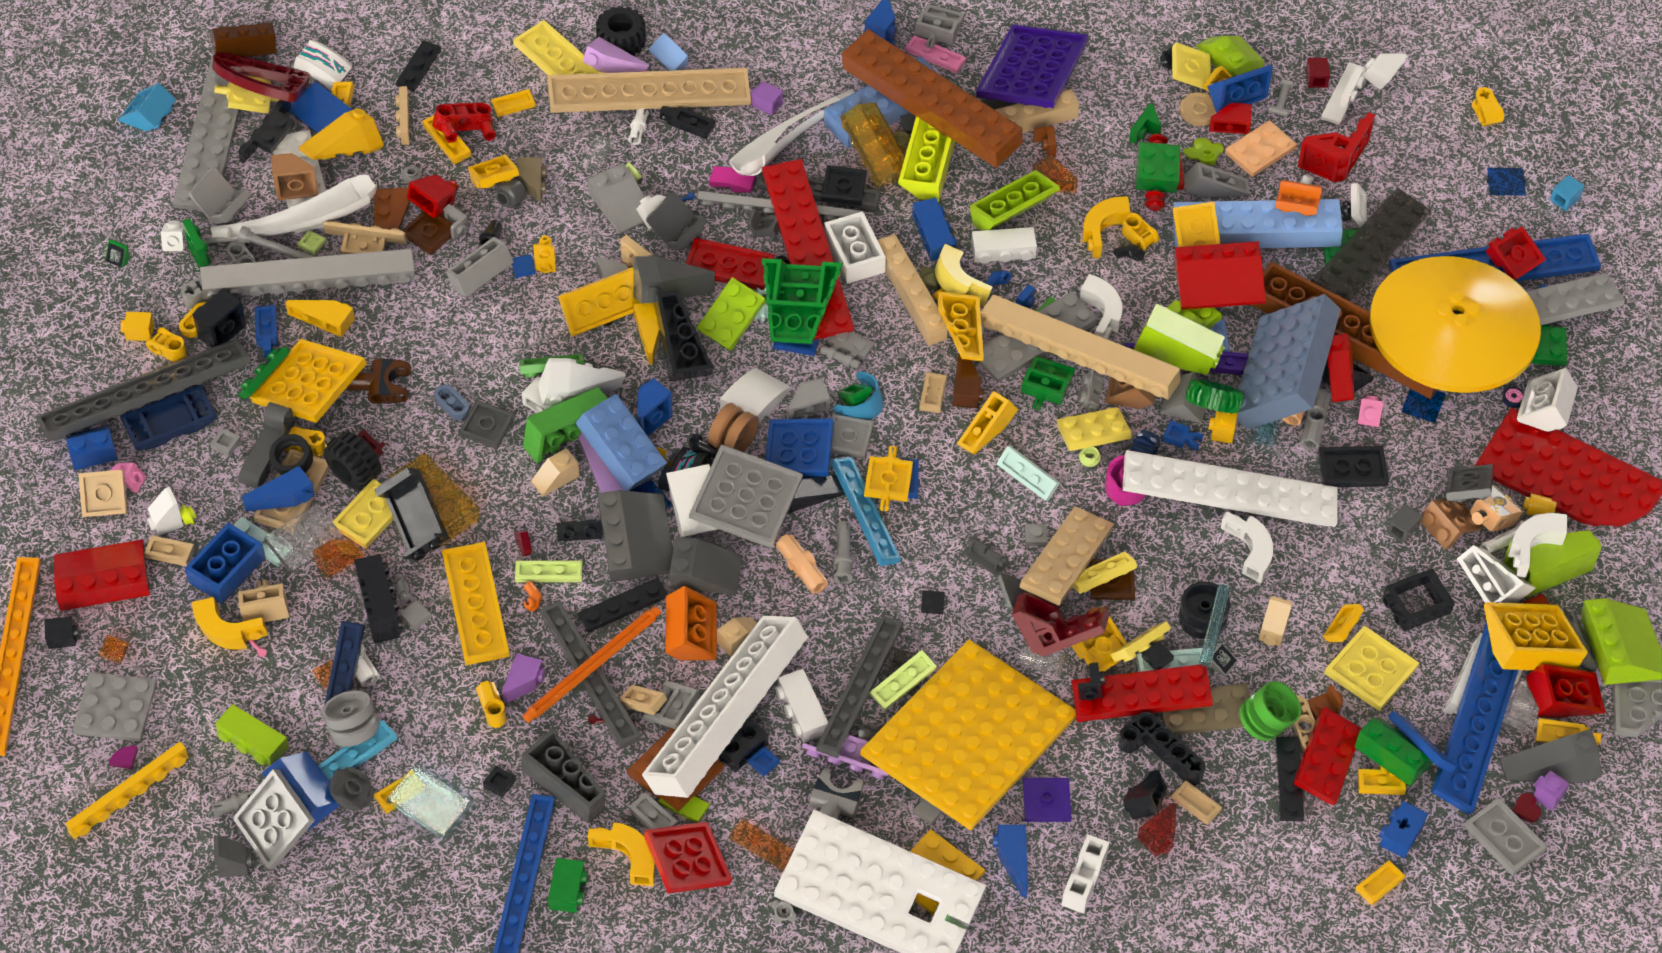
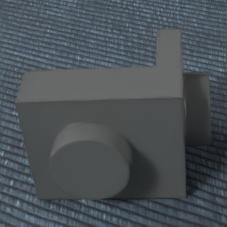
M752 209L747 225L754 236H777L779 227L775 215L761 216L757 209Z

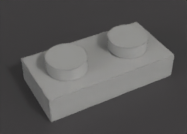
M646 792L629 806V812L648 829L678 825V821Z

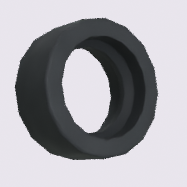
M286 434L279 437L272 444L269 458L273 467L280 475L298 466L305 473L313 463V452L308 442L302 436ZM290 446L301 447L304 454L298 463L292 466H284L280 463L279 457L286 448Z

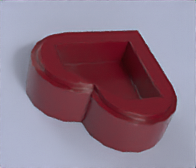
M525 530L515 531L514 537L522 557L531 555L532 548L528 532Z
M1529 793L1521 794L1512 810L1519 818L1530 823L1538 821L1541 815V809L1536 805V798Z

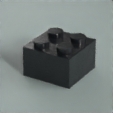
M225 289L214 294L208 302L198 307L192 314L198 339L210 348L228 342L246 327L241 301Z

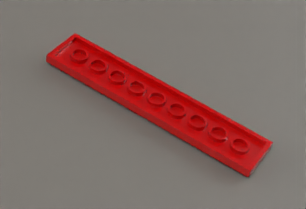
M802 159L762 167V174L789 263L821 266L822 262H834ZM839 277L814 340L836 336V334L844 332H854V325Z

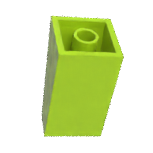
M1156 303L1133 350L1180 369L1207 375L1211 368H1216L1220 360V356L1225 348L1222 345L1225 337Z
M1590 530L1567 533L1563 545L1543 543L1530 549V566L1524 579L1536 588L1525 598L1592 571L1602 548L1599 539L1594 537ZM1510 541L1503 563L1517 573V568L1513 567L1514 557H1508L1512 543Z

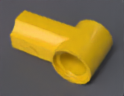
M481 682L476 687V692L485 713L486 722L493 728H499L507 720L504 703L501 701L494 682Z

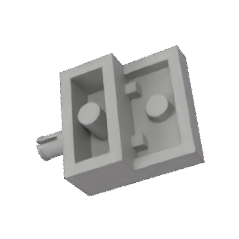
M927 4L916 22L915 35L928 38L926 47H930V49L934 47L936 41L953 45L964 20L965 13Z

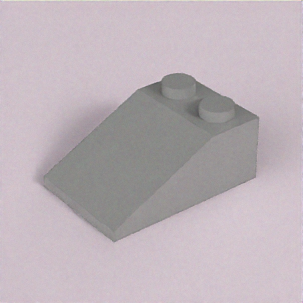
M624 163L587 179L588 194L618 234L644 223L636 209L641 204L640 200L645 197L634 176Z

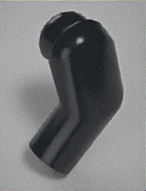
M1133 244L1114 248L1116 258L1127 256L1135 261H1141L1145 256L1144 250Z
M693 434L689 439L690 447L708 453L713 458L717 448L702 441L703 437L700 434Z

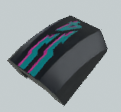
M682 447L674 452L658 479V489L670 491L666 473L707 464L711 468L713 461L709 454Z

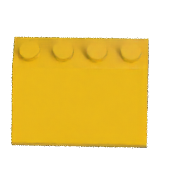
M1485 602L1484 604L1492 651L1502 669L1535 670L1542 664L1578 669L1588 653L1559 605Z

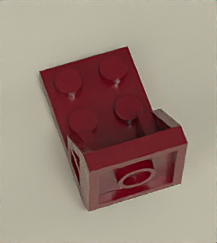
M1027 592L1018 595L1012 612V616L1033 653L1041 656H1047L1105 633L1110 615L1106 606L1101 608L1094 607L1086 614L1081 616L1074 615L1065 621L1058 606Z

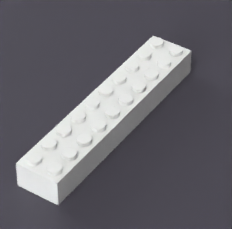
M762 616L643 772L642 776L654 794L688 798L693 793L701 779L705 777L707 771L717 761L719 755L731 742V739L743 726V723L755 710V707L767 694V691L808 638L796 617Z

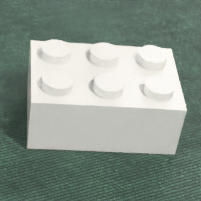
M863 211L824 223V232L830 252L835 262L843 263L840 272L846 284L885 273L886 257Z

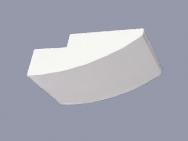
M755 368L739 378L720 398V409L728 403H734L743 409V413L749 411L756 415L760 423L765 416L768 417L792 387Z

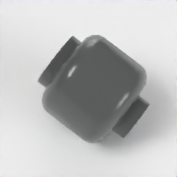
M515 178L510 181H504L496 188L498 203L507 208L515 207L526 197L524 184Z

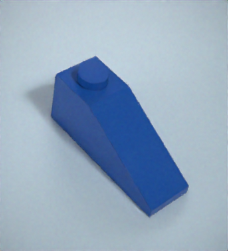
M298 466L241 497L244 509L247 512L294 507L308 502L315 494L312 482L301 467Z
M998 825L997 833H993L992 845L997 847V856L1020 895L1027 897L1026 825Z

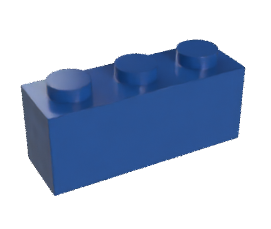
M937 198L914 202L912 216L930 261L938 260L945 244L957 248L956 238L950 233V223L948 220L945 221L944 208L942 205H939Z

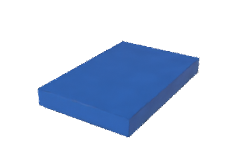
M315 81L302 93L297 101L291 104V108L288 111L317 134L341 115L352 109Z

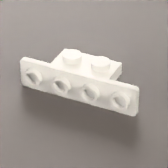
M1351 62L1348 63L1322 113L1321 119L1340 125L1351 102L1354 103L1357 97L1358 88L1361 89L1365 78L1362 75L1367 68Z

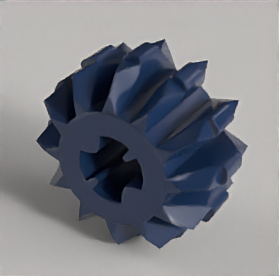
M1141 430L1137 433L1136 438H1134L1130 451L1156 455L1160 447V438L1153 432Z

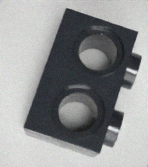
M751 718L746 719L743 726L719 755V759L736 773L748 763V759L763 746L766 747L768 745V733Z

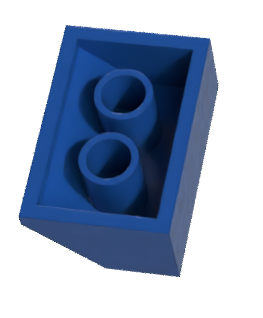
M307 751L279 758L262 772L266 778L272 769L280 770L315 820L307 831L340 806L331 796L328 778Z

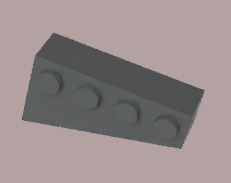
M554 727L522 753L521 770L587 823H590L605 809V792L591 774L585 771L581 761L571 753L570 747L565 741L561 740Z

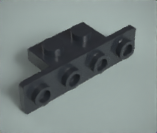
M279 100L271 114L265 116L262 125L252 132L247 143L241 145L238 152L241 163L244 164L258 147L272 154L295 125V120L285 115L291 108V102Z

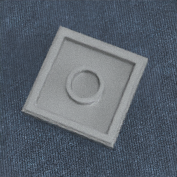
M832 414L834 432L831 453L865 459L874 421Z

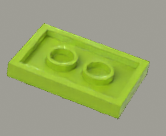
M732 277L696 329L731 351L762 309L766 299Z

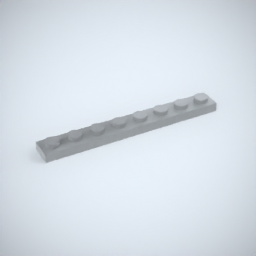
M698 191L697 199L705 207H714V204H718L728 210H734V207H742V210L746 212H752V209L763 210L764 214H775L770 199ZM816 205L819 216L824 217V221L827 222L862 212L860 210Z

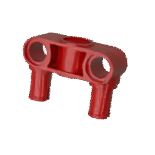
M477 102L440 104L436 107L432 126L436 130L443 132L448 143L457 141L458 134L456 131L481 130L486 141H492L496 137V132L492 126V108L490 105Z

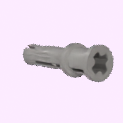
M847 521L837 523V556L834 559L836 573L833 580L838 584H849L853 581V574L851 573L853 559L850 556L851 524L847 523Z

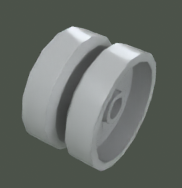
M357 690L343 692L331 698L323 706L321 714L334 744L343 747L359 745L369 740L379 730L380 723L373 710L374 707L368 693Z

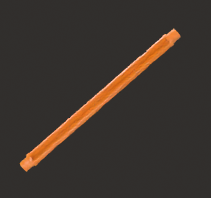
M654 606L652 609L646 610L530 706L528 711L522 715L523 719L530 723L534 718L537 719L652 624L656 617L661 614L659 608Z

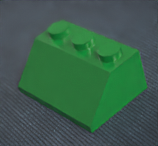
M1372 718L1362 728L1354 747L1410 787L1433 763L1404 733L1382 718Z

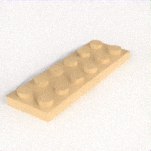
M1075 506L1021 580L1019 588L1060 606L1111 533L1114 523Z

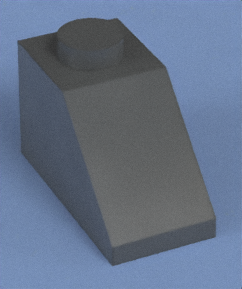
M219 835L214 836V859L220 878L249 875L248 867H253L252 853L247 852L246 845Z

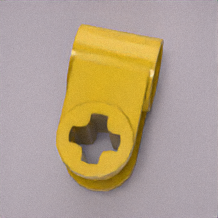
M1486 87L1478 88L1475 94L1476 99L1472 102V108L1478 116L1479 122H1482L1481 125L1487 126L1503 122L1504 111L1495 98L1493 91Z
M1128 213L1124 216L1121 231L1133 245L1146 251L1149 245L1159 242L1157 231L1146 223L1140 215Z
M160 327L157 330V334L146 342V346L150 351L172 362H177L188 356L183 338L163 327Z
M292 427L289 434L302 436L308 442L313 456L318 458L324 456V449L327 447V444L325 443V436L321 431L300 427ZM290 446L285 449L287 453H289L290 449L304 453L303 449L299 446Z

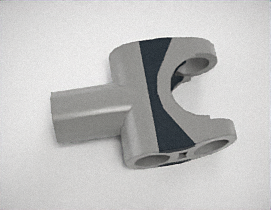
M825 767L815 783L809 805L820 808L821 813L839 820L840 815L854 819L860 805L864 779L858 777L856 782H853L848 788H837L830 780L832 769Z

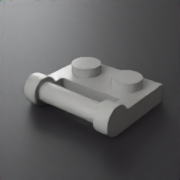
M665 681L661 686V692L665 694L666 698L670 694L672 695L660 713H658L659 711L655 715L644 713L643 719L652 724L657 723L677 729L690 712L700 694L697 689Z

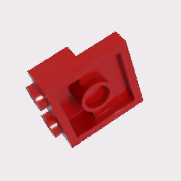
M1523 226L1517 230L1514 228L1509 229L1503 234L1504 238L1501 240L1499 237L1488 243L1489 248L1486 250L1497 268L1502 266L1507 275L1514 280H1517L1546 260Z

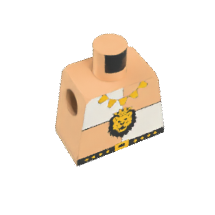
M1493 484L1492 495L1483 500H1476L1470 510V514L1475 524H1482L1489 531L1494 532L1513 527L1524 509Z

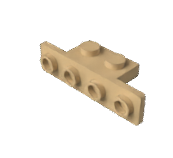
M336 220L323 222L326 234L344 236L340 251L342 255L385 251L386 242L407 244L406 234L400 229L393 228L388 230L382 229L379 226L366 227L358 223L344 224Z

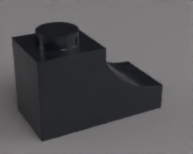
M1159 770L1151 771L1141 783L1128 789L1123 804L1125 810L1130 813L1132 820L1158 814L1167 791V786Z

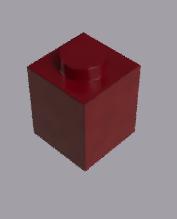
M1308 58L1305 69L1308 88H1328L1330 79L1328 58Z

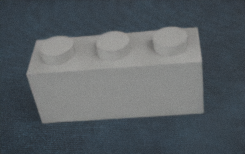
M493 237L447 270L446 273L453 289L462 296L467 297L482 285L488 283L497 274L506 270L514 261L506 243Z

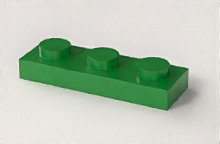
M285 346L278 350L274 348L266 356L268 360L265 364L260 363L253 370L255 375L252 378L248 377L240 385L242 389L238 392V395L242 399L251 396L290 351Z

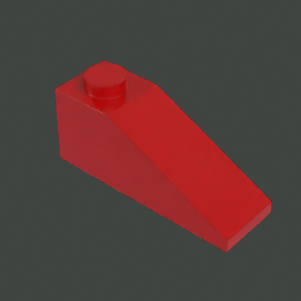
M1348 333L1334 335L1327 357L1333 403L1354 400L1352 344Z

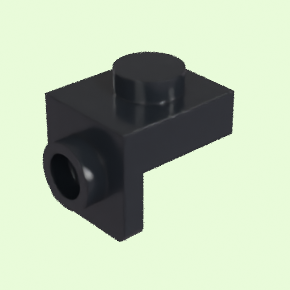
M1098 662L1089 663L1091 682L1078 684L1080 700L1102 698L1101 685L1105 684L1104 671H1099Z

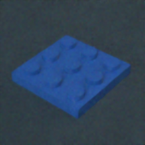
M833 418L770 419L765 460L803 474V477H829L834 432Z

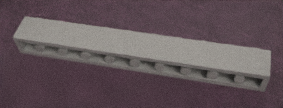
M412 249L200 267L203 299L209 300L222 289L238 298L243 295L260 296L265 293L281 294L288 291L303 292L310 289L320 291L333 287L342 289L355 285L364 287L368 284L386 285L389 282L407 283L410 280H414L415 273Z

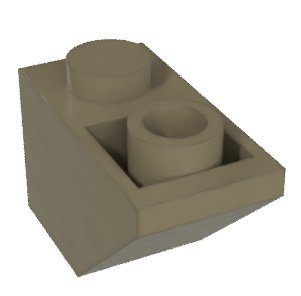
M518 157L517 168L519 176H517V179L524 184L529 195L537 201H542V194H546V182H543V178H547V166H543L542 157Z

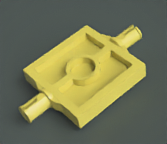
M248 76L250 78L270 84L271 80ZM230 82L227 87L215 85L214 93L226 95L228 108L268 114L271 101H279V99L246 90Z

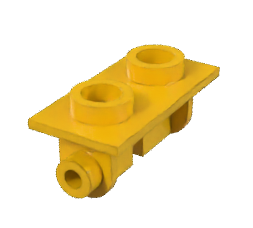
M547 235L539 239L538 245L533 244L535 271L542 273L556 272L555 248L551 246L552 240Z

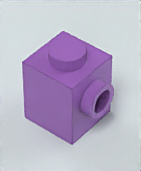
M762 81L751 92L752 106L773 115L783 103V90Z
M1550 770L1545 777L1541 775L1534 784L1536 791L1533 796L1536 798V801L1552 811L1565 796L1569 783Z

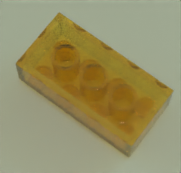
M425 452L390 475L391 479L407 467L420 469L449 536V539L444 542L445 544L480 521L479 506Z

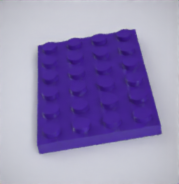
M1012 24L976 90V97L1041 106L1043 108H1054L1088 43V35Z

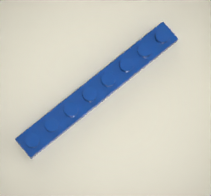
M532 794L493 953H519L555 806V797Z

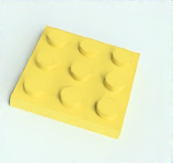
M1363 626L1328 665L1324 674L1380 712L1416 671L1419 662L1366 626Z

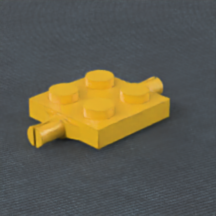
M889 446L888 456H870L864 497L881 499L879 507L881 511L884 509V504L885 511L889 510L890 500L908 502L913 461L896 458L898 450L896 446H894L893 453V446Z

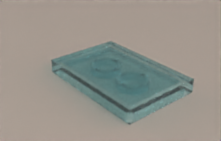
M417 765L411 768L387 798L389 804H392L395 808L443 839L471 805L469 799Z

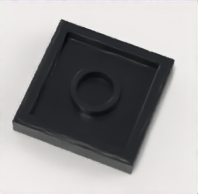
M827 165L821 201L862 206L867 170Z

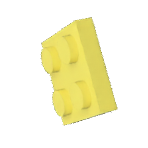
M1176 42L1172 46L1173 79L1206 90L1203 84L1211 75L1210 54Z

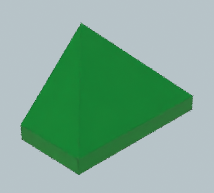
M854 383L837 391V394L846 406H856L865 402L873 390L871 386Z

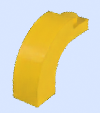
M1128 196L1103 200L1093 206L1087 213L1083 225L1082 242H1087L1088 251H1092L1093 258H1101L1102 230L1111 225L1123 224L1124 216L1131 213Z
M214 597L192 602L194 617L203 634L220 647L232 650L247 649V640H258L261 637L268 636V629L262 617L239 623H229L221 619L220 609Z
M613 822L612 830L601 827L596 829L589 828L588 847L616 849L623 852L631 861L630 884L654 886L655 862L646 840L640 832L630 826Z

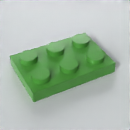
M583 354L519 359L520 374H525V377L538 376V373L544 371L549 358H570L576 360L577 364L584 365Z

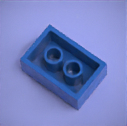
M228 522L185 567L188 583L223 604L266 558L263 543Z

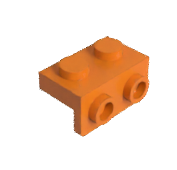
M1281 180L1275 208L1283 212H1300L1305 216L1316 215L1322 187Z

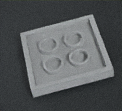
M89 672L73 726V734L141 742L157 685L156 679Z
M272 769L233 817V820L267 869L277 867L315 821L279 769Z

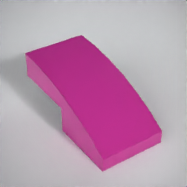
M714 166L709 183L711 187H730L733 192H751L756 175H741L733 168Z

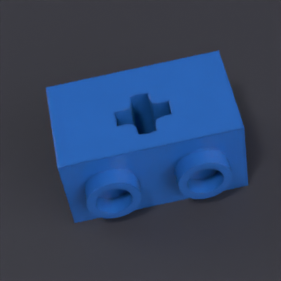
M1405 801L1401 803L1399 808L1394 807L1389 817L1392 821L1389 826L1385 824L1379 834V837L1382 838L1380 846L1405 859L1423 828L1428 813Z

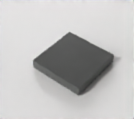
M476 400L458 431V436L498 449L516 415L515 413Z

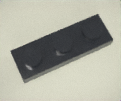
M422 41L397 79L396 86H407V90L415 92L441 52V46Z

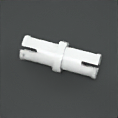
M645 108L636 110L635 118L630 125L631 132L628 141L631 143L634 137L633 145L641 143L643 132L647 128L646 120L649 111L645 110Z

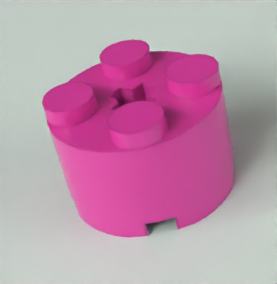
M1124 455L1114 458L1106 472L1105 492L1107 496L1120 506L1134 505L1141 502L1146 495L1123 491Z

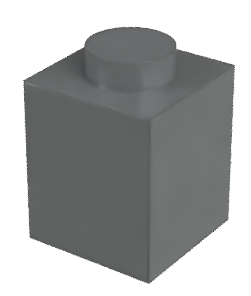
M1404 504L1390 520L1387 532L1406 543L1420 527L1423 515L1416 509Z

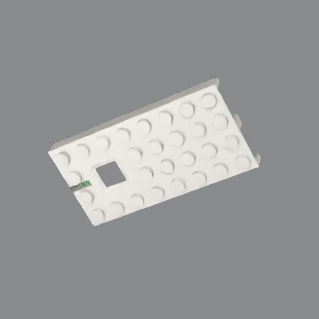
M813 810L774 891V897L900 953H957L983 897L986 885L817 810ZM918 893L939 902L930 923L909 914V910Z

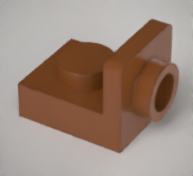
M1054 126L1034 128L1033 142H1042L1043 151L1047 150L1048 157H1056L1057 144Z
M1333 685L1328 686L1326 693L1307 700L1315 720L1321 708L1326 707L1338 714L1341 712L1343 697L1339 691L1335 690Z

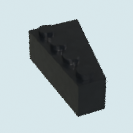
M678 291L656 294L654 307L669 381L711 375L714 366L706 354L707 351L697 335L695 326L691 323L689 314Z
M380 554L355 559L356 573L374 644L400 638L399 630L403 629L401 617L396 615V611H399L396 598L391 596V593L394 592L391 579L387 580L386 577L389 574L387 561L382 562Z

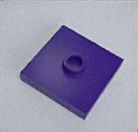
M1023 778L1025 822H1071L1069 778Z

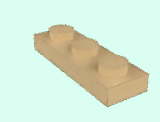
M407 86L399 87V95H395L396 107H399V110H396V122H400V126H396L397 138H401V144L406 145L410 144L409 97Z

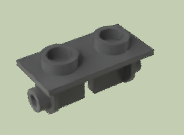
M970 537L967 541L969 546L962 552L966 557L996 577L1010 564V561L1005 556L989 548L979 541L977 537Z

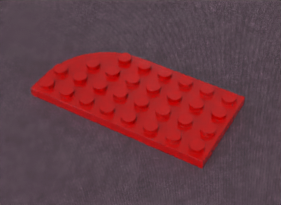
M1512 407L1475 464V466L1493 464L1494 481L1526 497H1530L1532 493L1552 498V501L1557 502L1555 511L1566 514L1567 517L1592 526L1617 527L1627 525L1650 513L1662 496L1661 479L1560 430L1555 429L1547 432L1520 423L1517 420L1519 411Z

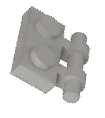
M844 332L829 337L827 344L833 347L823 345L820 352L827 355L826 357L831 360L836 359L842 362L844 366L848 368L851 366L858 370L861 362L856 360V358L865 360L873 349L875 342L853 332ZM842 350L849 354L845 355L843 353H840L839 351Z

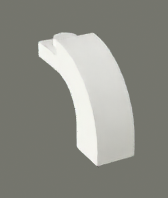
M1089 274L1081 288L1080 300L1100 310L1103 317L1095 330V335L1109 339L1112 331L1116 333L1119 331L1122 317V302L1117 291L1108 282Z
M1226 512L1222 519L1221 529L1243 540L1251 552L1244 562L1242 574L1262 583L1268 574L1273 556V542L1268 530L1251 515L1245 521L1238 515Z
M1545 513L1527 519L1519 526L1514 534L1508 557H1514L1513 567L1517 568V577L1526 578L1530 566V549L1543 543L1563 545L1567 534L1566 514Z

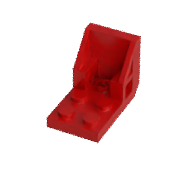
M1368 112L1364 119L1360 118L1356 127L1357 131H1352L1349 137L1337 132L1306 136L1302 141L1297 167L1334 183L1344 181L1370 141L1376 115Z

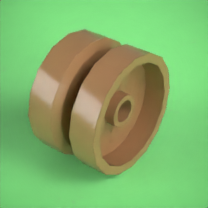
M728 403L714 419L709 430L708 443L717 449L722 444L745 452L753 442L758 431L759 418L749 411L743 413V409L734 403Z

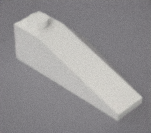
M549 358L538 383L542 404L555 406L568 398L576 397L596 387L603 393L614 391L621 387L626 375L625 372L605 367L600 369L593 368V365L589 363L585 365L577 364L576 360L570 358Z

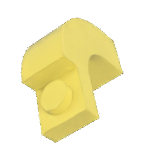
M945 244L935 266V276L939 285L947 293L979 296L980 305L984 307L993 287L967 275L960 266L964 252Z

